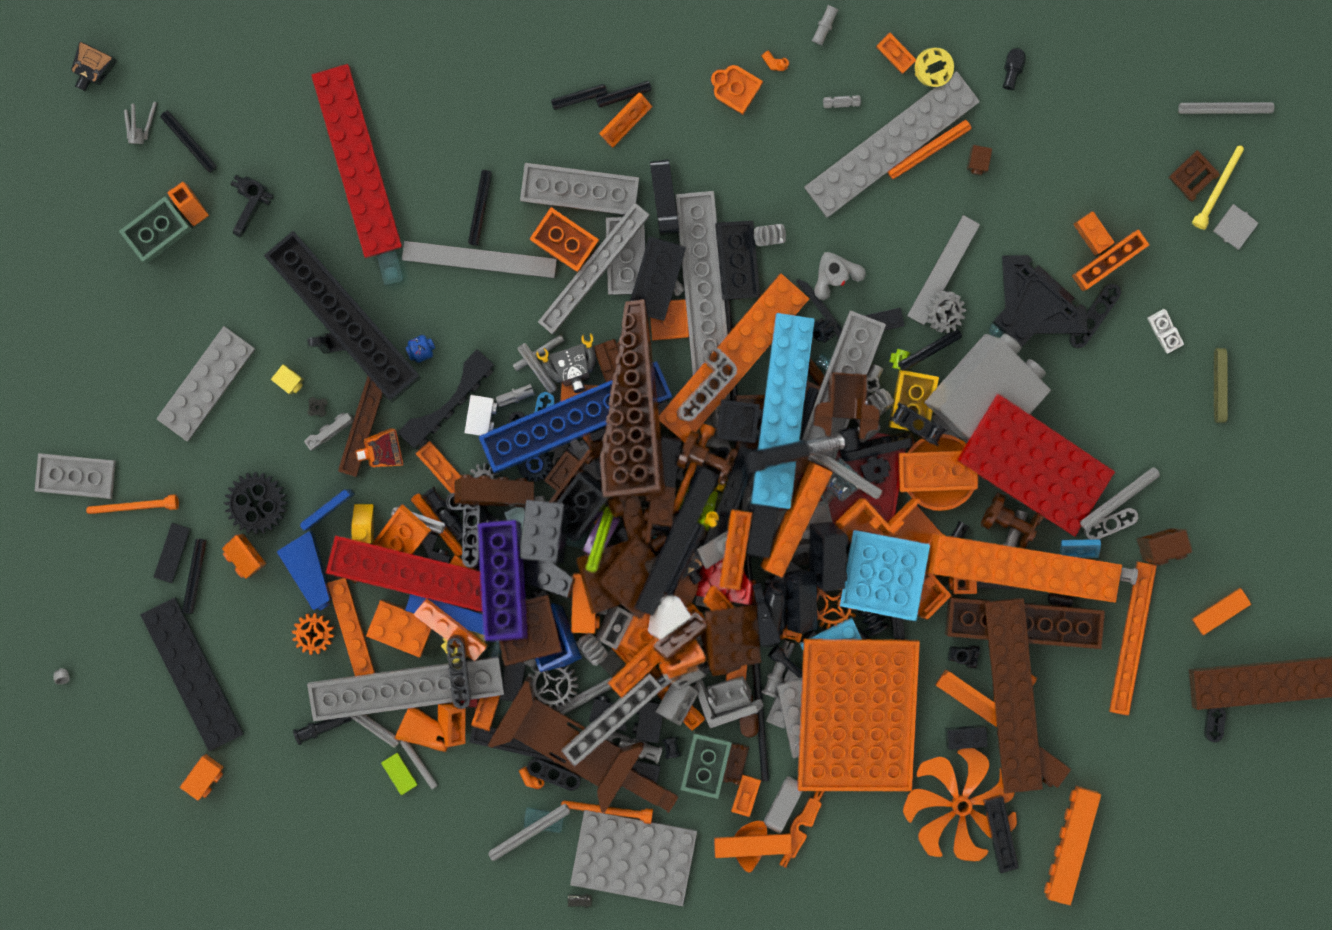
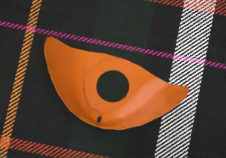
M763 821L750 822L740 828L734 837L767 835V827ZM762 855L736 857L742 868L750 873Z

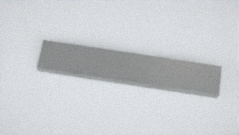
M964 215L962 216L907 317L922 325L926 323L929 317L925 315V312L929 311L926 305H931L929 299H935V293L941 294L945 289L980 224Z

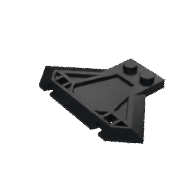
M1028 255L1002 256L1005 309L992 322L998 329L1012 337L1021 348L1034 334L1088 333L1086 307L1082 304L1076 307L1072 303L1075 298L1039 265L1034 269L1029 264L1032 259ZM1023 269L1029 274L1028 276L1022 272ZM1066 308L1072 313L1071 315L1065 311Z

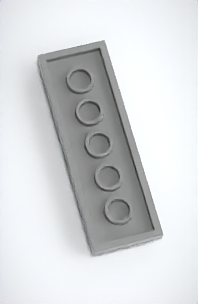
M525 163L520 202L625 215L632 205L636 203L639 177Z
M223 326L156 419L189 442L256 348Z

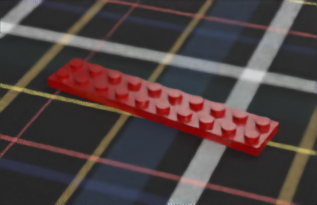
M345 64L312 74L311 76L364 257L369 258L403 248L349 65Z
M335 535L326 570L327 574L483 612L480 571Z

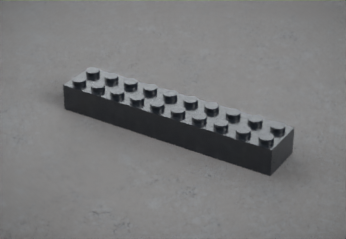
M294 231L264 255L267 261L391 403L421 379L420 375Z

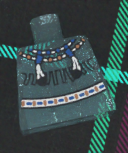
M840 457L835 460L859 475ZM833 472L821 499L827 505L835 497L842 502L859 488Z

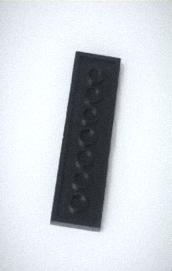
M174 597L140 614L208 751L243 735L244 732L177 598Z

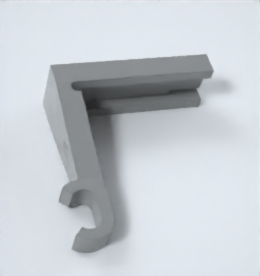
M702 678L691 686L699 692L698 698L710 728L757 713L764 706L762 700L759 699L751 702V704L715 714L708 700V697L711 696Z

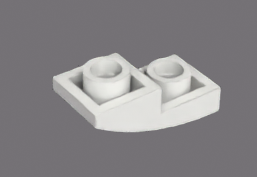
M1165 309L1147 318L1167 354L1184 345L1177 328L1173 326Z

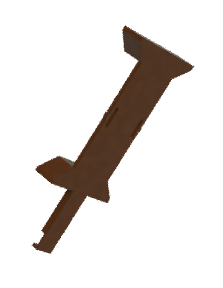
M529 676L526 678L491 737L488 747L492 748L511 742L513 738L552 759L555 763L564 766L597 785L600 809L603 813L606 812L621 786L655 806L658 805L665 809L666 812L669 813L679 796L632 769L644 748L643 742L620 748L605 739L574 766L561 749L581 732L567 723L570 722L582 730L586 727L536 699L532 680ZM550 752H552V753L558 755L559 757L565 759L566 762H563V761L559 760L558 758L552 756V755L550 754Z

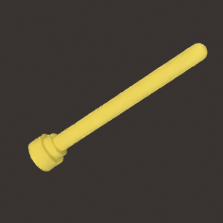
M1237 146L1203 211L1194 217L1192 224L1202 230L1207 228L1209 224L1208 216L1244 151L1243 146Z

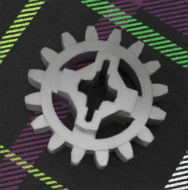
M942 291L941 294L935 293V299H929L931 305H926L929 311L925 312V315L929 316L926 322L932 323L931 328L941 333H949L950 330H956L955 325H962L960 319H965L962 312H965L966 309L962 308L965 303L960 301L961 297L959 295H955L954 292Z

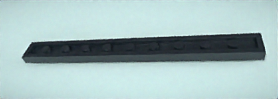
M473 727L469 743L488 747V743L497 728L491 727L490 731ZM515 738L511 742L492 747L553 761ZM550 752V754H551L552 756L558 758L559 760H561V761H563V762H566L565 759H563V758L559 757L558 755H556V754ZM636 760L632 769L657 783L661 765Z

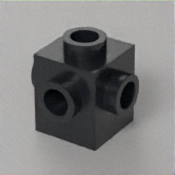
M875 455L867 458V463L859 465L864 479L870 483L874 481L875 484L886 481L885 477L890 476L888 471H891L890 465L883 457L878 458ZM876 466L879 468L877 473L874 472V467Z

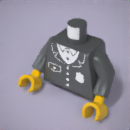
M591 333L590 341H586L583 334V344L550 354V358H547L548 351L543 348L545 351L544 356H539L536 351L537 357L542 360V365L547 375L557 383H563L564 386L572 385L575 393L585 390L583 381L590 378V373L594 370L596 363L595 348L592 345L594 336Z

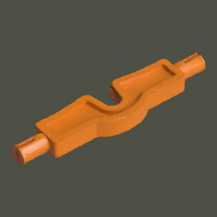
M816 791L813 798L809 797L802 813L793 819L790 826L792 854H784L779 865L787 868L790 859L796 857L800 847L807 838V835L799 830V826L802 824L809 827L813 826L822 805L820 799L825 791Z

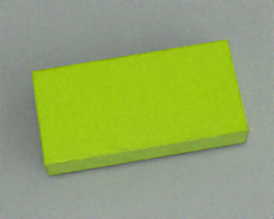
M398 752L381 762L401 795L418 785Z

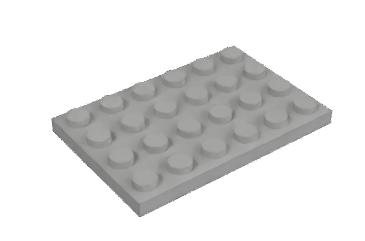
M584 810L570 885L683 906L697 830L657 822L646 824L643 823L644 821L636 818Z

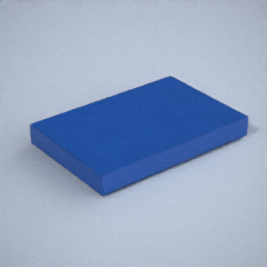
M351 489L343 490L300 523V527L303 531L311 529L355 494Z

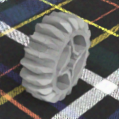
M570 664L565 667L556 668L564 673L557 677L552 676L548 671L542 672L546 683L540 689L537 688V678L541 672L536 667L532 668L535 674L529 673L528 676L533 678L534 694L539 701L549 704L551 708H553V704H556L557 710L560 709L559 703H562L564 707L567 706L565 699L570 702L573 701L570 694H577L572 688H578V684L572 681H576L578 677H571L575 670L572 669L568 672L567 669ZM549 679L559 680L555 685L556 689H552V687L546 688L550 683ZM567 679L568 690L563 695L559 684ZM551 691L558 699H548L541 694Z

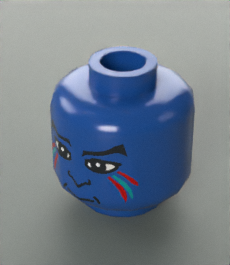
M425 335L409 340L408 346L405 347L410 360H414L416 363L432 358V350L436 349L432 339H427Z

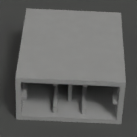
M1005 333L1000 338L984 334L924 403L967 444L997 394L1030 414L1051 390L1041 380L1046 375V372L1031 359H1028L1025 363L1021 360L1017 353L1022 348L1012 337Z

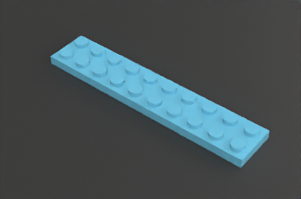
M776 313L758 449L799 441L815 320L813 318ZM796 461L755 472L751 504L790 509Z

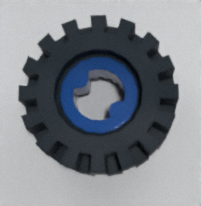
M548 452L517 465L519 473L523 478L528 481L537 482L545 479L551 472L552 459ZM532 459L539 460L538 465L540 467L537 470L531 469L530 461Z

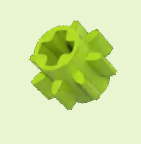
M897 349L896 354L891 353L889 362L893 363L892 368L901 370L898 363L910 356L911 353Z

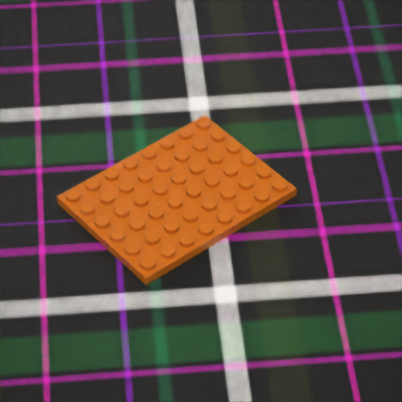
M804 639L798 791H912L919 640Z

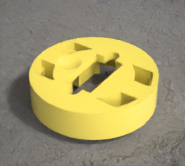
M941 48L924 50L919 54L915 62V76H917L922 84L929 87H939L946 84L954 72V62L951 55ZM940 60L946 62V65L943 66L944 69L931 75L929 72H925L928 69L927 66Z

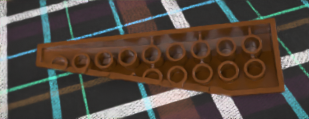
M644 299L625 302L622 333L619 338V351L615 363L616 370L613 375L609 400L610 407L606 419V432L603 437L604 444L600 456L603 497L648 496L666 493L658 401L646 303Z

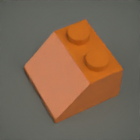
M244 534L236 535L222 548L224 551L223 556L228 562H233L236 566L235 571L241 578L243 576L245 579L251 577L267 564Z

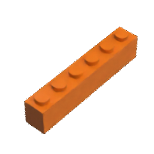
M809 462L791 500L790 509H787L772 540L770 556L767 559H763L760 565L762 568L783 577L833 472Z
M1075 786V790H1072L1070 793V808L1066 809L1064 815L1066 823L1064 827H1061L1059 833L1061 841L1054 851L1056 859L1049 869L1050 881L1046 882L1044 887V893H1046L1045 896L1048 900L1071 906L1101 794L1097 791Z

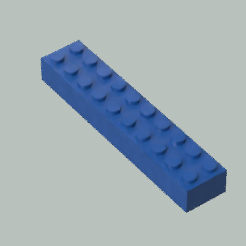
M656 361L653 365L658 405L671 400L672 395ZM613 380L478 436L493 473H499L605 428Z

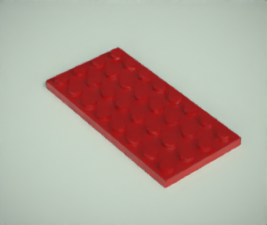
M999 394L992 401L956 460L1074 537L1082 527L1080 521L1090 514L1115 473L1114 470Z

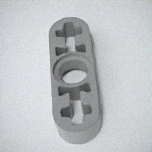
M1132 508L1122 509L1106 516L1093 526L1094 529L1100 528L1099 523L1102 522V528L1106 533L1103 534V530L1096 532L1094 537V535H1089L1090 528L1089 530L1084 529V534L1090 540L1101 539L1134 525L1138 520V513ZM1126 512L1133 514V517H1131L1132 521L1123 520L1121 521L1123 523L1121 526L1117 515H1119V518L1127 516ZM1109 519L1116 521V527L1112 530L1106 527V522Z

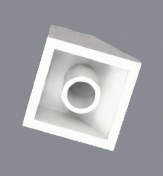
M664 593L653 616H650L648 632L661 640L690 619L691 615L678 597Z

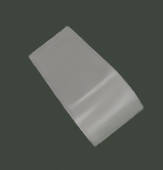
M787 776L763 821L767 828L779 834L782 832L802 791H798L797 780L790 776Z

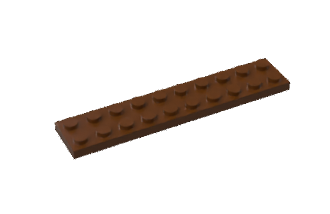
M1024 598L984 602L1003 792L1005 794L1042 790Z

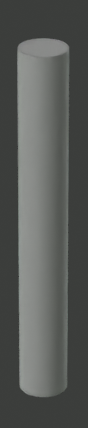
M560 334L532 353L538 358L536 351L539 356L545 354L543 348L549 351L565 340ZM523 358L513 364V367L517 372L528 364Z
M400 741V744L430 788L434 789L438 786L410 743Z

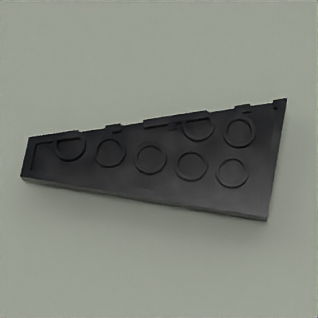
M487 510V523L500 522L498 518H495ZM475 536V537L473 538V540H472L473 545H474V544L476 543V541H477V537H476V536ZM523 559L524 583L566 597L571 596L575 578L559 565H556L554 562Z

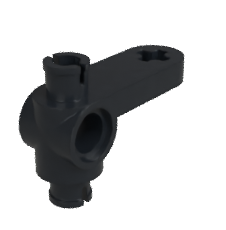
M235 175L233 179L238 182L232 180L231 186L238 189L237 193L250 199L233 230V234L241 238L261 202L269 206L271 201L267 198L273 200L274 194L267 192L266 186L247 176L243 179L239 175ZM257 186L259 189L258 194L251 196L250 189Z

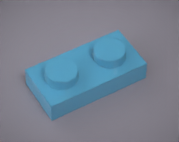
M1100 539L1062 540L1060 554L1079 558H1099L1101 542Z

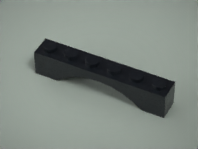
M476 349L464 362L460 384L451 399L440 409L429 415L411 418L397 433L414 449L418 446L422 448L428 442L427 437L431 432L435 434L442 427L440 423L444 419L448 420L455 413L453 409L457 405L461 407L468 398L466 396L470 391L474 393L481 386L479 382L484 377L487 379L495 371L492 369L495 365L482 352Z

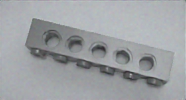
M650 673L646 674L622 698L620 697L562 748V752L576 766L663 688Z

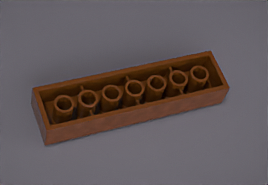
M950 597L947 603L945 635L949 637L988 640L984 602L996 600ZM1024 603L1028 643L1102 649L1104 610Z
M1332 656L1189 669L1192 708L1202 710L1331 698Z

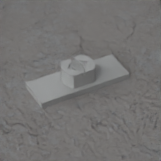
M728 531L697 549L705 568H709L724 558Z

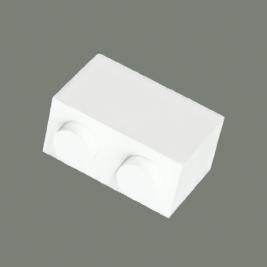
M470 396L465 433L483 435L494 429V422H491L492 414L496 415L497 403H494L495 399Z

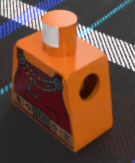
M389 428L364 439L365 448L355 450L357 461L368 459L369 466L403 465L397 433L394 428Z

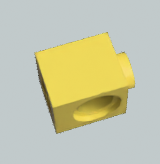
M282 365L271 380L288 394H293V392L297 393L302 388L303 384L301 382L304 379L288 366Z

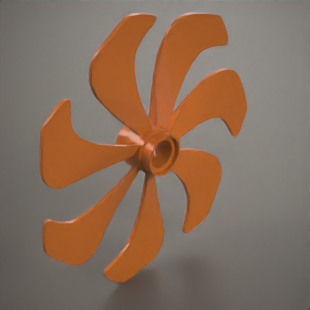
M965 748L957 751L968 764V776L962 795L958 794L955 773L949 760L944 757H935L922 762L918 768L917 777L925 775L935 776L946 786L953 799L951 802L933 792L924 789H914L909 793L904 804V816L911 823L917 812L924 808L934 806L952 807L953 811L921 828L918 834L921 845L928 855L941 857L942 853L938 844L940 835L950 820L957 814L960 815L954 840V853L961 860L980 861L989 851L978 848L973 844L968 833L965 816L970 814L982 831L991 838L987 816L972 809V805H984V799L998 795L1003 796L1004 803L1011 801L1015 792L1004 794L1001 768L999 782L996 786L981 795L968 799L989 769V761L984 754L974 748ZM960 802H966V805L963 809H958V804ZM1014 811L1010 815H1008V821L1011 831L1016 827L1017 824L1016 813Z

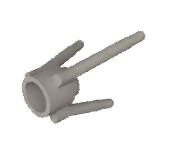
M153 102L144 132H142V128H136L135 104H131V127L128 110H124L128 143L144 144V140H148V132L157 102Z

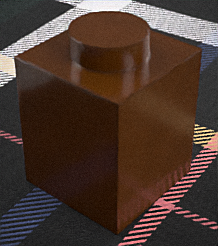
M977 145L971 147L967 170H970L971 174L982 176L983 173L988 172L992 148Z

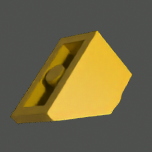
M354 504L352 540L364 543L374 542V504Z

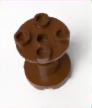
M692 431L684 444L682 455L680 454L677 466L685 469L689 461L701 467L707 464L722 471L718 484L724 486L728 473L731 472L738 450L732 449L727 460L709 453V448L697 444L699 434Z
M998 492L991 500L993 503L990 507H987L983 515L981 527L988 530L993 523L1004 528L1010 526L1023 533L1019 546L1025 549L1029 541H1033L1037 531L1034 529L1036 525L1039 526L1043 516L1036 513L1031 521L1027 523L1014 516L1015 511L1003 506L1006 496Z

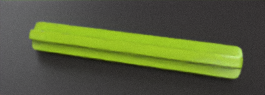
M606 507L603 512L586 569L592 573L596 572L612 523L613 515L609 507Z

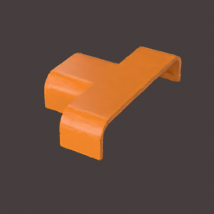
M912 498L887 523L866 499H859L835 523L837 527L846 533L850 543L854 530L931 544L932 534L944 535L917 506L920 502L918 498ZM925 572L918 616L927 620L952 596L932 573Z

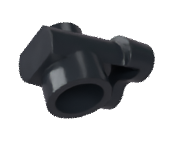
M970 645L969 647L950 646L948 660L965 664L967 668L976 669L980 647Z

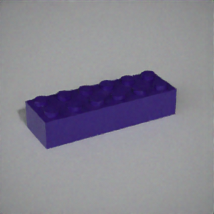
M516 520L478 523L484 640L494 642L528 639L523 559L519 558L522 540L521 523Z

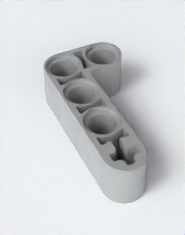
M711 348L704 352L703 361L713 371L677 409V415L682 421L693 420L736 375V365L720 349ZM711 351L717 354L715 362L709 360L708 356ZM725 365L731 368V373L728 376L722 371ZM711 379H715L718 382V387L715 390L709 386ZM698 393H702L705 397L702 404L696 401ZM694 405L695 408L689 411L690 416H684L685 411L683 409H689Z

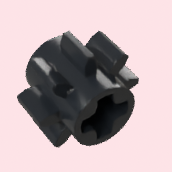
M823 318L814 322V339L817 341L822 340L825 343L834 337L833 331L835 327L833 323Z

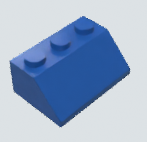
M554 603L551 604L562 652L535 659L539 672L564 667L582 658L573 633H571L572 630L563 606Z

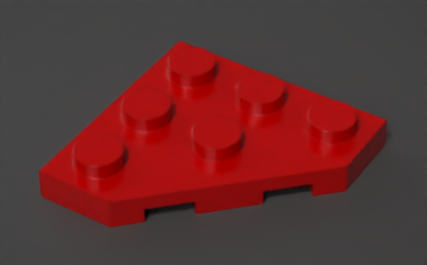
M724 558L709 568H705L703 564L700 574L704 579L698 583L696 596L705 597L709 588L716 586L730 602L751 605L754 592L753 583L748 579L744 569L740 590L719 587Z

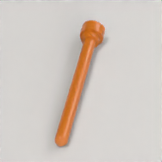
M703 423L699 430L701 431V438L698 444L705 447L708 439H711L712 436L714 437L717 429ZM692 462L689 464L674 500V512H677L681 506L697 464Z
M177 494L168 495V497L162 500L89 506L86 512L88 514L159 507L178 510L179 500Z
M566 800L561 803V805L567 804L569 809L603 813L601 812L600 805ZM608 807L604 814L639 818L640 821H644L643 823L651 824L653 809L645 808V810L637 811Z

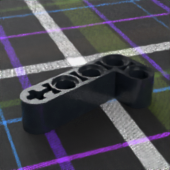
M669 159L651 161L650 168L660 236L679 233V224Z
M451 493L446 499L448 508L463 512V564L466 567L480 569L478 523H487V506L459 504L456 506L454 493ZM477 517V523L473 525V520ZM476 536V537H477V541H476V543L473 545L472 540H473V538Z

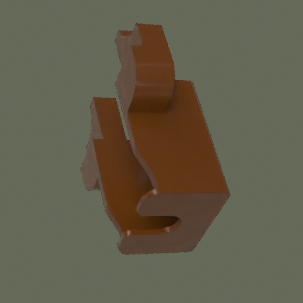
M830 372L828 402H821L816 405L813 426L821 427L825 432V436L831 437L832 417L860 419V439H865L869 431L878 430L879 410L873 405H866L867 374Z

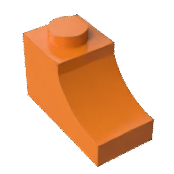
M453 702L438 704V722L442 727L447 747L465 744L466 708L459 709L455 707Z

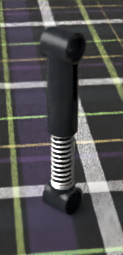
M847 428L840 430L837 435H832L831 437H823L822 439L819 438L807 442L801 440L765 449L745 451L743 454L746 472H760L765 470V468L808 459L810 455L831 452L832 450L835 451V449H842V451L860 449L858 428Z

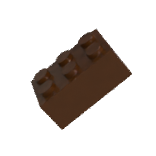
M1170 528L1136 538L1142 560L1149 563L1163 565L1169 563L1168 559L1179 560L1188 557V553H1192L1185 529Z

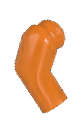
M769 50L761 55L771 70L785 71L789 66L788 59H774Z
M527 766L518 770L527 787L540 789L544 786V780L529 774Z

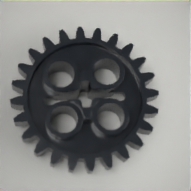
M254 472L253 477H251L250 473H246V479L239 476L240 482L233 481L235 487H228L232 493L225 495V497L229 498V501L224 502V504L230 507L225 512H231L232 515L228 519H235L233 526L240 524V531L246 527L247 533H250L252 529L254 534H258L259 529L262 533H266V527L269 530H273L272 524L279 525L277 519H284L280 513L287 512L285 508H282L283 505L288 504V502L282 501V498L286 497L287 494L280 493L284 487L277 488L278 480L271 482L273 476L265 479V473H262L260 477L257 472ZM257 485H262L264 488L262 495L256 494L255 488ZM247 488L250 489L253 498L255 500L260 501V503H258V507H253L252 504L254 503V500L251 497V495L247 492ZM241 494L247 497L245 505L239 503V496ZM267 501L273 503L274 507L271 512L265 509ZM259 508L265 514V518L261 516ZM250 511H254L257 514V519L254 522L248 518Z

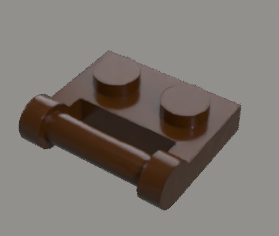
M1197 150L1168 178L1190 202H1193L1196 199V195L1213 179L1216 180L1220 174ZM1206 170L1208 174L1190 190L1187 186Z

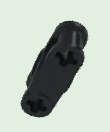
M898 402V408L889 420L938 447V442L943 433L947 432V429L935 422H931ZM916 419L923 422L921 430H916L913 427V422Z

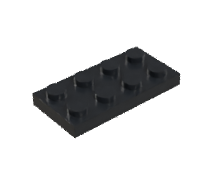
M753 221L715 223L722 300L759 298L760 288Z
M652 236L648 238L630 301L644 299L647 316L664 321L686 247Z

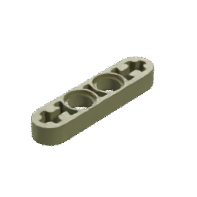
M1216 348L1214 350L1215 423H1226L1228 418L1226 348Z

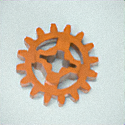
M309 613L306 614V619L300 617L299 621L301 623H295L294 626L297 630L292 631L293 634H296V637L292 640L298 641L296 647L302 646L303 653L309 650V655H312L314 650L317 654H320V648L326 651L328 649L326 644L331 645L333 643L329 638L334 637V634L330 633L334 627L328 626L330 620L324 621V615L317 618V613H314L312 617ZM310 621L309 627L302 629L304 624ZM319 623L324 627L325 631L319 627ZM313 629L314 632L317 633V636H315L314 638H312V635L309 634V632ZM301 637H304L308 643L306 644ZM319 639H324L322 644L316 646Z

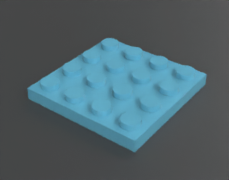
M854 530L846 569L847 581L845 582V589L842 590L840 606L916 621L931 544Z

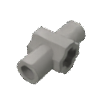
M872 364L867 373V382L869 381L870 385L867 384L866 399L871 392L877 391L880 387L879 377L884 369L876 364Z

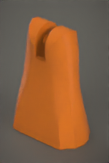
M417 707L408 708L394 739L446 752L448 749L444 741L437 739L438 735L444 738L440 723Z

